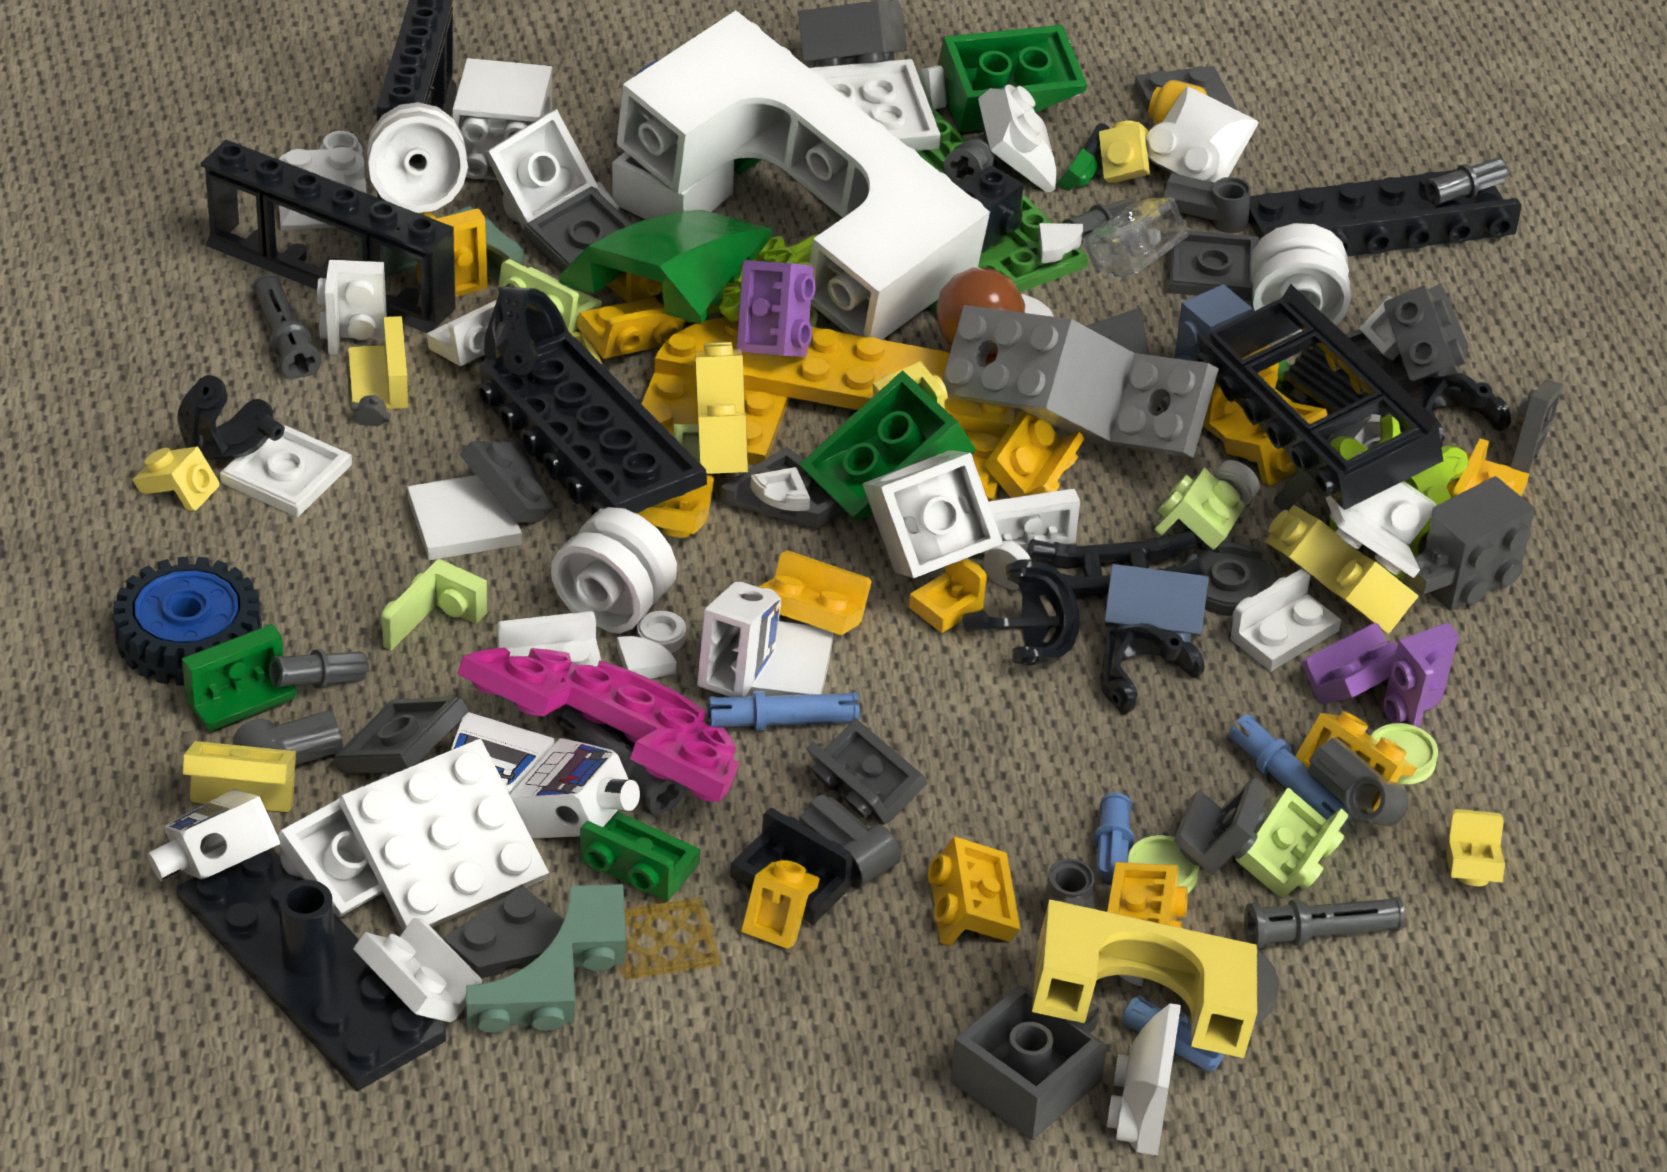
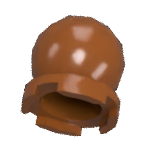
M972 267L954 275L940 290L936 312V322L941 331L942 351L949 353L951 351L964 305L1025 313V302L1019 289L1010 277L993 268ZM998 347L993 348L989 352L986 366L995 361Z

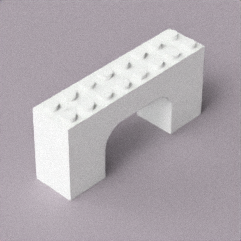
M732 12L623 84L617 145L676 194H680L726 162L739 158H758L774 163L843 217L813 239L809 263L813 266V277L815 280V294L811 304L846 333L883 340L938 300L940 290L954 275L972 267L978 268L990 211L980 201L972 198L954 184L946 174L935 169L920 157L913 148L906 146L887 131L884 125L872 119L858 108L850 98L843 96L824 81L817 72L809 69L795 58L787 48L780 46L766 35L758 25L747 20L739 12Z

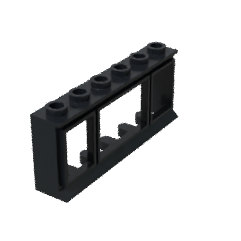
M409 0L377 104V122L383 114L393 108L417 102L438 107L451 117L457 95L456 83L452 79L453 0ZM415 154L411 156L409 162L415 164L422 163L426 158L421 154ZM377 191V198L383 199Z
M225 140L201 162V167L205 168L210 226V235L206 243L207 247L317 290L318 279L327 277L329 260L341 259L331 258L319 268L304 262L307 259V248L303 244H293L284 253L278 252L274 204L362 237L363 261L381 262L380 245L420 260L421 307L416 306L419 303V291L416 288L408 287L403 289L396 297L386 294L387 317L402 316L403 324L428 333L435 330L456 309L453 226L229 140ZM237 189L256 196L258 229L253 231L246 239L230 233L239 225Z
M1290 284L1282 298L1224 325L1206 336L1201 333L1196 334L1200 353L1196 355V361L1209 363L1219 369L1215 382L1220 386L1226 399L1229 402L1235 401L1243 409L1252 425L1259 424L1266 431L1274 447L1277 449L1282 447L1290 455L1295 467L1301 473L1306 471L1315 480L1320 492L1325 497L1331 496L1344 510L1444 461L1437 419L1292 284ZM1300 329L1302 330V332H1299L1267 349H1264L1244 360L1242 359L1243 357L1275 341H1278ZM1319 346L1325 352L1328 365L1334 372L1342 368L1349 375L1351 385L1357 394L1366 391L1370 395L1309 424L1257 373L1301 351ZM1376 412L1381 417L1391 414L1399 422L1401 434L1348 460L1324 439Z

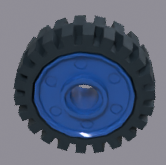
M188 556L177 557L178 565L171 566L169 560L166 559L158 561L157 571L148 565L140 570V578L132 575L126 580V588L121 587L119 589L117 601H114V632L118 652L122 658H125L126 664L132 670L138 668L139 675L147 679L155 673L156 681L163 684H168L170 678L175 677L176 685L184 686L182 658L262 628L259 596L257 589L254 590L253 582L249 577L243 579L242 571L236 567L228 571L227 563L217 560L211 567L209 565V558L198 557L195 564H189Z

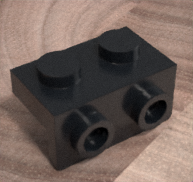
M992 166L986 167L959 186V188L972 198L980 201L990 211L981 253L986 252L992 244L1006 234L1014 232L1022 220L1021 204L1024 184Z
M769 808L763 814L762 834L731 862L730 877L752 889L755 875L772 862L786 860L805 867L806 873L820 878L818 888L807 898L803 919L814 925L850 889L853 856L850 851L846 850L838 842L828 840L802 825L797 819Z

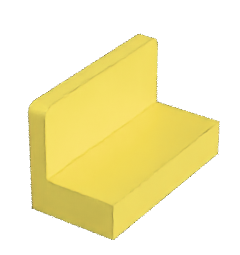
M402 316L384 317L385 345L359 346L348 349L352 403H359L360 399L364 396L377 395L385 402L386 409L408 408L407 368Z
M194 741L184 754L183 774L191 775L190 800L193 803L206 804L235 789L260 796L265 810L289 812L293 807L296 751Z

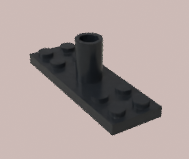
M272 848L207 878L199 879L193 877L176 886L177 898L356 1092L446 1042V1030L436 1019L415 1014L356 953L353 948L359 939L333 913V898L329 888L318 881L302 880L300 877L287 873L281 864L280 856Z

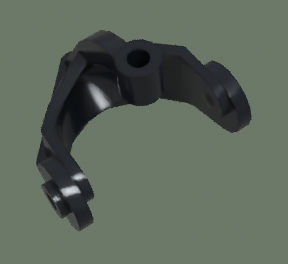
M498 287L499 295L484 340L486 361L499 357L500 352L506 367L512 373L526 375L534 370L538 362V355L533 342L537 343L564 333L568 329L558 308L544 292L536 288Z
M1454 373L1436 378L1431 377L1423 380L1419 403L1435 418L1436 416L1432 411L1439 407L1464 406L1482 414L1499 431L1510 426V409L1499 396L1495 397L1492 394V388L1489 384L1484 382L1476 383L1472 378L1462 373ZM1437 419L1442 447V442L1445 439V433L1443 427Z
M206 375L200 378L185 395L178 409L177 422L185 447L198 446L206 460L247 456L261 448L268 439L272 441L279 440L285 431V427L273 419L271 405L261 399H252L247 402L229 421L216 427V420L227 402L228 394L224 382L213 375Z
M1030 559L1017 560L1006 565L1007 580L1018 584L1022 593V617H989L984 610L963 614V627L967 632L983 629L1023 628L1026 646L1012 649V661L1025 666L1038 665L1041 662L1065 655L1075 644L1079 632L1080 617L1077 599L1066 578L1052 565ZM1040 596H1047L1056 613L1055 616L1048 615ZM1057 627L1050 641L1044 642L1049 629Z
M1148 623L1123 627L1109 626L1107 628L1100 685L1106 698L1123 714H1127L1135 709V699L1138 695L1134 683L1121 667V662L1124 659L1134 655L1153 654L1159 655L1167 661L1174 662L1192 678H1196L1204 672V660L1198 648L1190 642H1184L1182 637L1176 633L1161 630Z

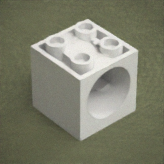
M467 58L453 107V119L463 134L468 162L467 178L497 180L485 152L552 111V66Z
M949 450L862 483L895 573L916 578L1003 544L971 453Z

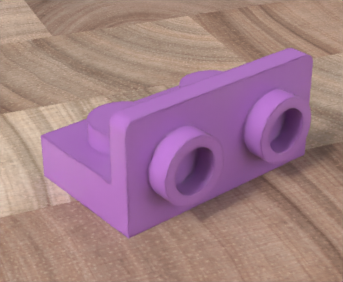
M743 260L737 349H741V352L806 357L807 346L812 337V328L809 321L811 300L815 294L813 266Z
M1448 622L1399 640L1383 700L1385 714L1392 723L1410 724L1420 728L1424 711L1433 708L1443 699L1459 638L1458 633Z
M1373 623L1304 658L1301 664L1318 702L1321 705L1353 698L1390 678L1397 644L1395 639L1386 641L1379 624Z

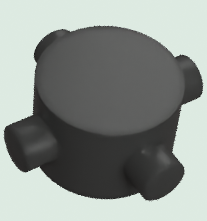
M377 395L362 397L359 403L353 402L350 409L356 412L355 418L360 425L379 427L382 421L389 422L391 413L385 412V402Z

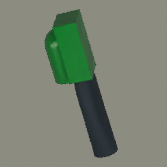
M1097 124L1084 148L1073 159L1057 182L1059 187L1070 191L1074 186L1083 188L1089 184L1098 170V163L1093 155L1100 146L1099 131L1110 129L1106 124Z

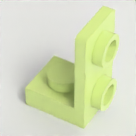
M438 558L424 573H419L413 579L410 587L396 601L389 602L384 608L380 619L383 632V647L392 651L436 606L442 608L451 617H461L477 624L487 614V580Z

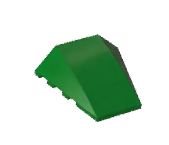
M705 210L674 212L646 219L617 230L589 245L558 276L559 283L590 293H596L624 272L661 282L665 314L702 324L707 318V307L709 305L716 306L724 297V286L727 283H735L741 276L740 267L743 264V260L753 261L773 237L772 228Z

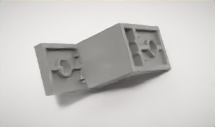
M964 305L942 381L949 398L1019 408L1070 434L1080 431L1086 441L1194 458L1219 369L1204 362L1134 353L1073 319ZM998 347L995 361L986 366L989 352L993 348ZM1170 395L1171 400L1168 409L1158 415L1157 409L1160 401L1165 396Z

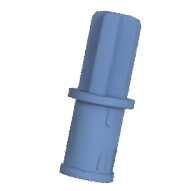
M1109 793L1102 797L1099 807L1100 825L1094 832L1093 842L1098 848L1096 873L1103 877L1102 881L1106 884H1112L1115 863H1127L1128 850L1131 849L1134 843V834L1130 829L1132 801L1122 793Z
M1138 995L1137 998L1134 997L1125 1009L1122 1024L1140 1033L1142 1028L1162 1009ZM1179 1014L1174 1052L1206 1071H1214L1223 1060L1225 1054L1191 1047V1025L1188 1024L1186 1016Z

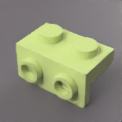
M511 259L501 264L498 287L536 288L544 292L558 308L570 333L578 329L576 324L579 312L601 308L602 301L576 288L562 285L559 283V280L533 267L527 268Z
M1203 468L1193 479L1186 474L1168 493L1169 497L1157 510L1163 517L1154 530L1162 536L1177 519H1180L1214 550L1227 537L1246 504L1240 500L1239 493L1232 485L1226 481H1219L1207 469Z
M1287 788L1276 798L1264 819L1255 829L1254 833L1258 835V838L1254 845L1240 859L1236 858L1235 860L1280 897L1284 898L1297 886L1305 891L1323 871V867L1318 863L1321 857L1327 858L1342 842L1344 835L1339 830L1349 814L1340 808L1326 820L1290 788Z

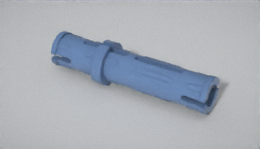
M753 691L752 696L715 698L714 696H709L708 716H711V718L708 719V724L710 727L753 726L754 731H765L766 726L851 723L855 718L859 720L860 704L856 705V702L859 701V696L857 692L765 696L764 691Z
M1247 714L1237 720L1250 733L1249 736L1245 732H1241L1234 725L1229 731L1230 740L1236 742L1256 760V768L1265 776L1271 774L1286 789L1290 788L1326 820L1333 815L1332 809L1337 812L1342 808L1349 814L1345 804L1307 772L1308 768L1291 754L1292 747L1283 739H1275L1252 715ZM1349 814V816H1348V818H1347L1348 821H1349V820L1351 819V817H1352L1350 814Z

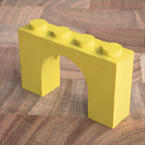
M1049 899L1037 944L1032 1012L1085 1023L1098 979L1113 975L1142 977L1168 987L1186 1002L1192 1017L1191 1047L1240 1058L1245 1057L1257 1016L1256 944Z

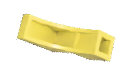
M730 341L705 342L704 351H695L700 464L706 469L707 474L748 472L743 355L741 349L732 348V342Z
M1293 505L1289 511H1282L1272 521L1268 530L1271 534L1264 541L1299 568H1303L1310 573V576L1371 623L1379 624L1384 632L1389 634L1418 598L1416 593L1376 561L1359 552L1320 519Z

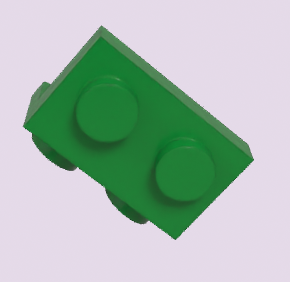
M273 624L182 658L186 702L206 730L213 731L297 697L295 685L276 688L270 681L269 663L273 656L283 657L282 635Z
M619 811L611 817L604 827L586 821L580 828L581 862L598 872L611 875L632 885L641 892L649 893L666 902L672 898L700 864L701 849Z

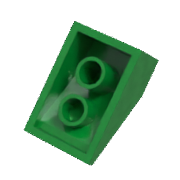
M1063 25L944 36L937 65L942 66L944 69L946 100L959 133L985 130L978 98L990 88L1001 90L1006 85H1012L1015 88L1018 86L1025 88L1035 101V106L1033 107L1035 113L1083 93L1087 89L1086 80Z
M902 370L799 465L857 522L873 514L862 483L949 450L968 452L972 455L976 448L958 421Z

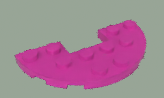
M506 648L485 649L462 657L457 674L472 681L474 687L481 692L500 695L515 702L516 707L520 711L534 716H545L567 704L582 711V716L591 722L608 724L625 732V737L635 743L630 759L645 766L646 771L652 776L676 781L690 788L689 791L692 795L705 801L720 802L731 790L739 761L734 760L733 756L736 746L724 728L710 727L704 722L707 712L689 699L654 680L600 660L597 667L574 664L569 653L548 649L531 648L528 657L510 656V651Z

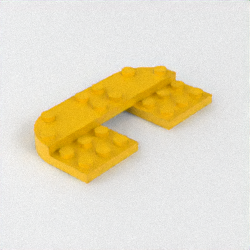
M726 317L703 321L702 324L696 323L672 335L658 351L655 357L654 374L641 404L673 437L674 424L698 425L695 351H704L705 342L730 341L732 342V348L737 349L739 320L730 322ZM811 327L812 337L807 346L806 357L742 352L748 464L757 465L769 457L790 398L859 410L873 397V382L880 380L888 373L897 372L919 361L923 363L932 376L938 375L942 380L950 353L880 340L875 337H864ZM948 397L945 400V410L958 421L976 448L972 458L988 502L995 501L1000 484L984 464L1014 421L1015 409L1013 407Z

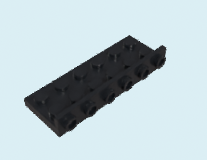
M1450 170L1250 196L1249 223L1256 236L1259 237V241L1262 237L1279 227L1294 223L1315 224L1331 231L1343 242L1348 257L1514 235L1517 231L1522 205L1518 198L1503 199L1495 185L1479 190L1477 195L1472 198L1462 196L1438 206L1432 205L1425 193V182L1428 179H1434L1456 171Z
M569 331L534 343L538 362L534 370L526 375L512 373L506 367L502 355L479 364L481 383L478 384L477 391L482 405L487 410L492 409L501 419L506 431L509 433L513 432L522 441L527 453L530 456H536L545 466L548 475L553 480L557 479L567 489L572 501L575 504H581L591 516L607 507L624 508L633 513H638L646 508L707 485L706 469Z

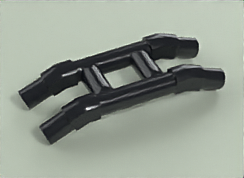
M1187 528L1172 535L1166 534L1158 538H1149L1147 541L1077 546V544L1066 545L1058 542L1052 544L1031 539L1028 544L1027 553L1030 558L1047 561L1050 565L1057 567L1075 568L1078 565H1082L1083 576L1061 574L1070 584L1076 599H1084V596L1105 595L1109 592L1111 575L1102 574L1100 563L1129 561L1130 566L1149 568L1148 561H1164L1177 556L1178 552L1198 545L1199 542L1196 534L1190 528ZM1199 558L1178 566L1175 564L1165 569H1156L1205 576V570Z

